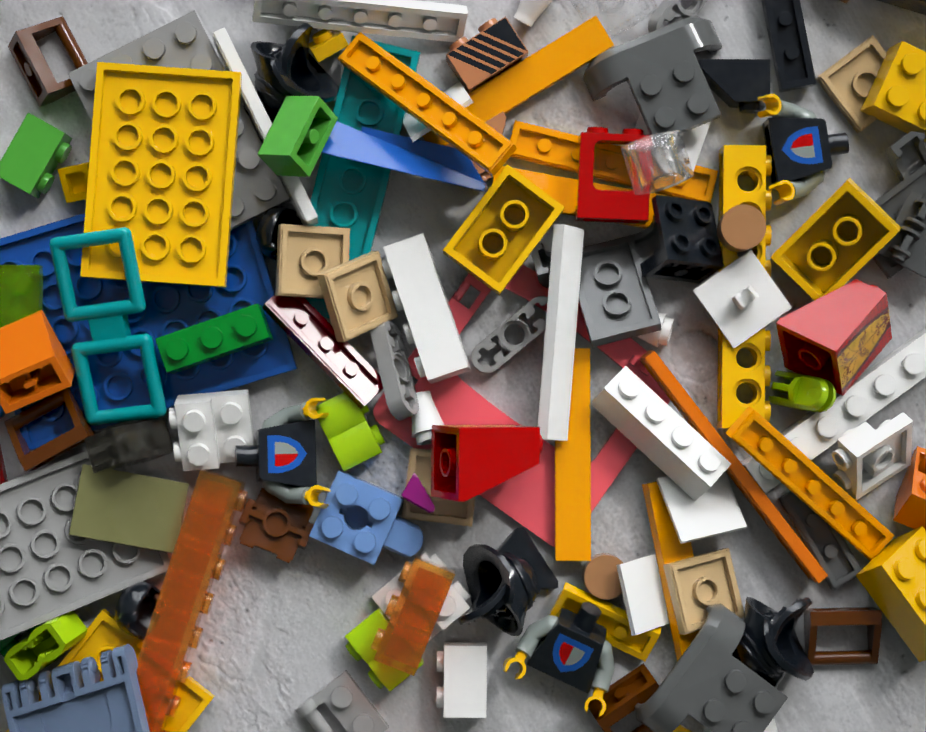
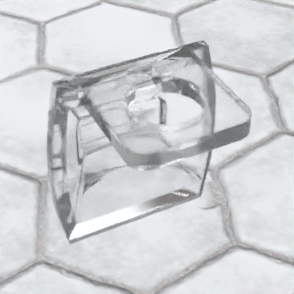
M680 130L649 135L621 147L635 195L661 191L694 176Z

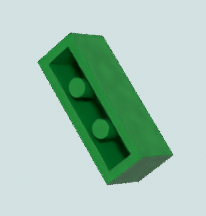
M257 303L155 338L166 372L175 374L274 340L264 309L262 308L263 306Z

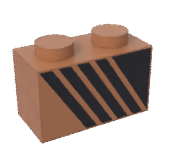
M506 16L499 21L496 18L488 20L478 28L479 34L469 40L466 37H462L448 48L450 52L446 54V62L468 94L528 57V50Z

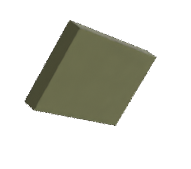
M83 464L68 535L176 554L189 484Z

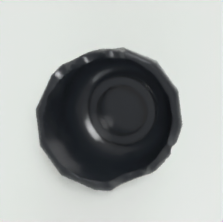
M276 206L268 210L259 221L256 240L261 252L265 256L277 260L279 224L303 225L301 220L294 215L297 213L295 210Z
M146 581L135 583L124 590L119 596L115 608V619L119 628L137 639L143 640L149 636L158 624L163 612V605L155 597L156 594L161 595V591Z

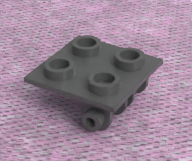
M910 191L895 219V222L901 227L900 231L878 254L926 278V193L920 196Z

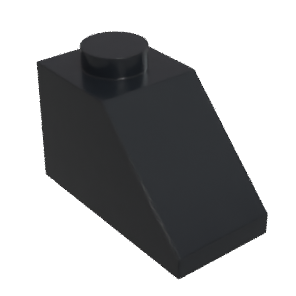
M699 59V65L710 89L730 108H739L740 113H757L761 111V108L766 107L763 101H758V97L770 94V59Z

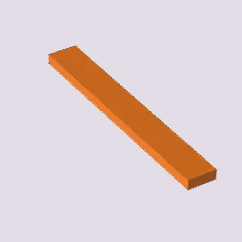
M649 350L642 355L640 362L688 424L731 463L725 472L807 578L815 583H820L828 577V574L654 350Z

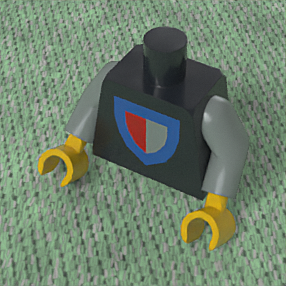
M775 94L758 97V101L761 100L765 103L766 110L758 111L757 115L760 118L772 116L762 126L767 155L772 157V172L770 176L772 185L769 186V190L776 189L780 198L773 202L774 205L778 206L791 199L805 197L824 181L825 172L832 168L831 156L849 152V140L845 132L828 135L825 119L816 118L813 112L796 104L782 101Z
M311 398L306 403L285 407L264 420L262 429L257 430L255 434L256 445L235 446L236 467L256 466V481L262 482L265 491L285 503L310 504L325 509L329 504L319 503L318 496L323 491L331 492V490L317 485L315 420L309 419H325L329 413L318 414L316 411L318 402L326 401L325 398Z
M584 602L577 614L562 608L555 616L548 615L528 626L516 646L515 651L517 653L515 657H509L504 661L503 671L507 672L511 663L518 662L520 669L515 675L514 679L516 680L521 679L525 675L526 665L585 693H588L591 688L594 691L593 695L588 697L584 703L585 712L587 713L589 702L597 699L602 705L599 717L602 716L606 710L603 695L609 691L615 665L612 645L605 640L607 629L597 624L601 610L592 603Z

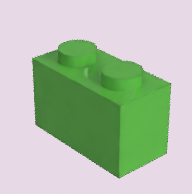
M286 96L257 155L277 176L310 177L338 117L319 96Z
M28 112L0 161V178L39 199L41 193L46 194L51 188L55 176L52 174L58 163L62 164L68 158L72 149V145H70L72 138Z

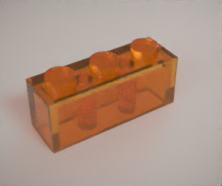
M415 556L413 563L405 562L398 581L404 583L400 596L392 594L385 611V615L391 617L386 630L378 628L371 646L372 649L377 650L374 660L415 676L456 571L419 556Z

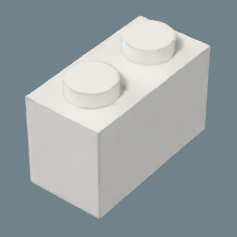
M444 642V651H437V672H444V686H437V708H444L443 718H486L487 643Z

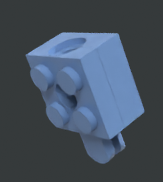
M338 470L330 488L331 492H328L324 501L329 506L325 509L321 508L309 536L372 565L376 564L382 548L404 557L416 554L423 544V531L418 525L397 516L404 499L397 494L343 470Z

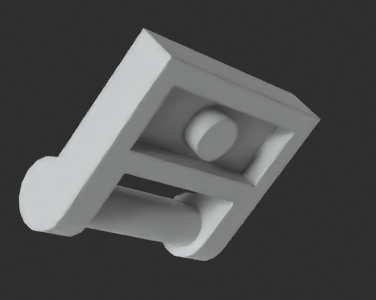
M347 670L295 710L301 718L305 717L316 732H334L316 709L323 702L347 732H384L389 728L387 722Z

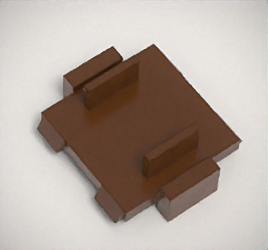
M261 488L256 502L248 498L239 519V524L245 526L239 539L240 544L250 548L255 546L277 555V559L290 563V561H293L297 549L305 550L309 542V535L314 524L309 522L314 511L313 506L310 504L285 503L265 491L264 488Z

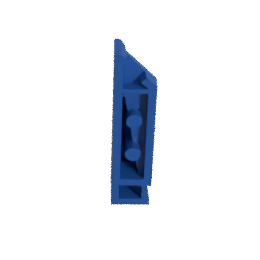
M336 121L321 152L482 192L488 191V186L481 178L473 161L457 149L419 139L413 142L410 137L362 126L360 131Z

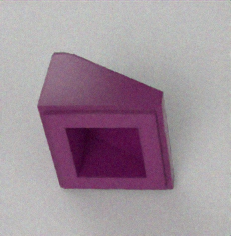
M413 473L401 496H403V499L431 514V512H434L435 506L418 476Z

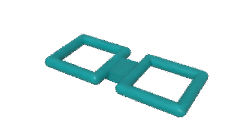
M121 227L52 238L49 246L64 317L69 322L88 320L92 341L78 342L73 344L71 348L86 422L93 426L163 417L167 412L153 338L147 333L131 335L127 314L143 312L146 308L130 229ZM119 243L130 299L77 307L65 250ZM140 349L151 404L98 410L87 356Z

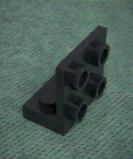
M656 195L652 198L661 248L655 250L652 256L640 264L642 277L699 284L724 267L711 203Z

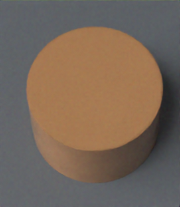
M746 204L737 205L729 209L720 218L717 225L719 241L725 248L733 252H745L752 249L762 241L766 233V221L762 213L757 208Z
M599 553L592 556L591 561L585 563L582 571V579L589 592L595 597L605 600L621 595L622 589L616 565L623 562L609 553Z

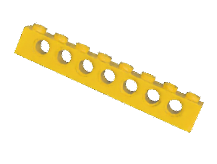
M723 145L719 150L718 222L729 209L741 204L757 208L766 221V211H770L772 205L771 190H766V176H771L772 157L771 155H766V145ZM745 174L752 178L754 182L752 191H743L739 188L737 184L739 175ZM766 225L764 238L752 250L771 277V261L766 260V246L771 245L772 230L771 225ZM721 242L720 247L724 267L718 270V272L739 258L737 252L728 250ZM765 327L734 349L718 328L717 428L729 429L749 406L765 420L770 421L771 405L770 401H765V387L770 386L771 369L769 365H765V351H770L771 332L770 330H765ZM741 348H745L752 353L753 362L748 368H743L737 363L736 355ZM742 383L749 385L753 391L752 399L746 404L740 402L736 396L737 387Z

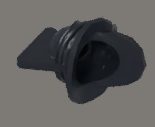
M304 23L298 29H294L295 31L290 39L286 40L285 45L257 41L253 42L250 46L257 67V71L254 74L255 90L272 124L286 96H319L324 102L333 101L337 96L339 88L335 80L309 53V39L313 27L308 23Z
M519 527L513 530L497 550L486 544H475L470 546L464 553L463 569L472 605L462 617L458 618L460 625L464 623L470 625V622H475L480 617L482 619L486 618L503 632L511 636H520L523 631L527 610L533 606L537 595L540 594V589L551 591L558 588V580L524 528Z
M747 597L744 614L745 630L732 656L775 688L778 687L786 673L805 681L810 679L814 670L799 642L794 628L798 619L812 604V601L809 597L800 598V600L796 599L788 608L783 606L777 612L752 597Z

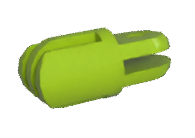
M777 370L774 374L775 376L791 380V383L772 382L771 389L788 394L789 399L770 395L768 397L773 405L812 412H825L833 406L836 400V390L834 385L826 379Z

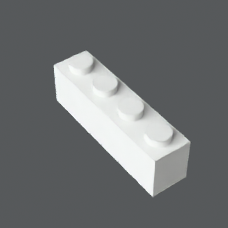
M422 233L384 246L383 249L386 257L381 258L382 266L387 279L391 277L394 279L397 290L392 291V296L398 312L405 311L408 323L403 324V329L409 345L416 344L419 356L414 358V362L420 378L426 376L427 380L432 384L470 371L471 368L425 235Z
M627 366L603 388L591 403L596 410L694 501L703 495L731 465L722 454Z

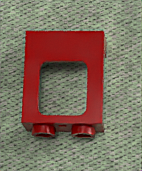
M588 127L587 132L580 133L578 141L580 147L575 221L646 224L649 221L652 135H643L644 130L634 128L623 129L622 134L608 133V128ZM595 144L636 146V180L633 190H598L594 187Z

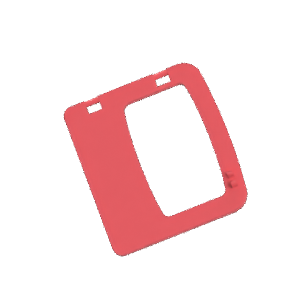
M525 265L521 266L505 288L527 301H531L538 296L548 297V288L542 286L538 281L536 272ZM468 273L448 302L459 335L491 291L490 288L470 273ZM472 286L481 293L468 309L459 301L469 287ZM539 303L534 304L535 306L547 312V304L541 306ZM578 303L576 333L590 342ZM632 338L597 346L600 351L622 369L627 366L665 403H669L670 399L640 362V357L647 351ZM417 347L409 356L408 362L411 374L418 380L414 386L416 393L421 391L431 392L432 399L444 425H520L488 402L457 375L432 384L427 380L426 376L420 378L414 362V358L419 356ZM383 393L373 409L375 420L411 447L431 450L432 444L417 445L416 438L412 437L411 416L401 421L397 420L389 411L385 394ZM617 428L597 456L591 461V513L637 449ZM543 440L540 464L479 495L543 541L555 547V447Z

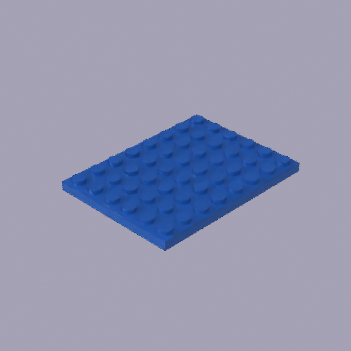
M85 213L0 239V328L43 310L74 369L75 366L71 352L73 344L92 341L88 320L69 322L64 317L49 243L54 237L84 233ZM253 220L230 231L226 288L141 282L146 308L140 313L127 314L131 335L147 333L153 338L167 409L175 407L174 404L178 395L228 391L298 369L288 334L266 312L265 315L274 340L175 374L166 372L155 338L257 303L263 306L275 295L264 255L256 240L257 232ZM82 248L65 250L77 307L130 299L126 281L80 277ZM140 349L87 356L98 410L151 404ZM75 371L72 386L68 388L84 414ZM47 397L15 410V415L37 404L38 402L46 399ZM64 404L22 427L20 432L32 451L73 429L75 426L67 406ZM123 422L90 425L94 432Z

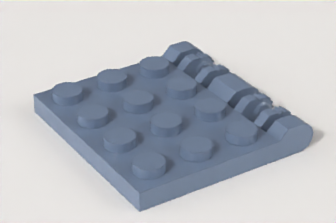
M130 644L114 648L113 651L108 650L101 653L100 663L104 681L101 682L99 666L91 656L82 659L81 663L74 661L53 668L52 672L47 670L39 673L38 683L40 685L39 690L42 701H39V691L32 677L27 680H16L4 684L1 688V695L9 732H150L136 673L138 662L134 648Z

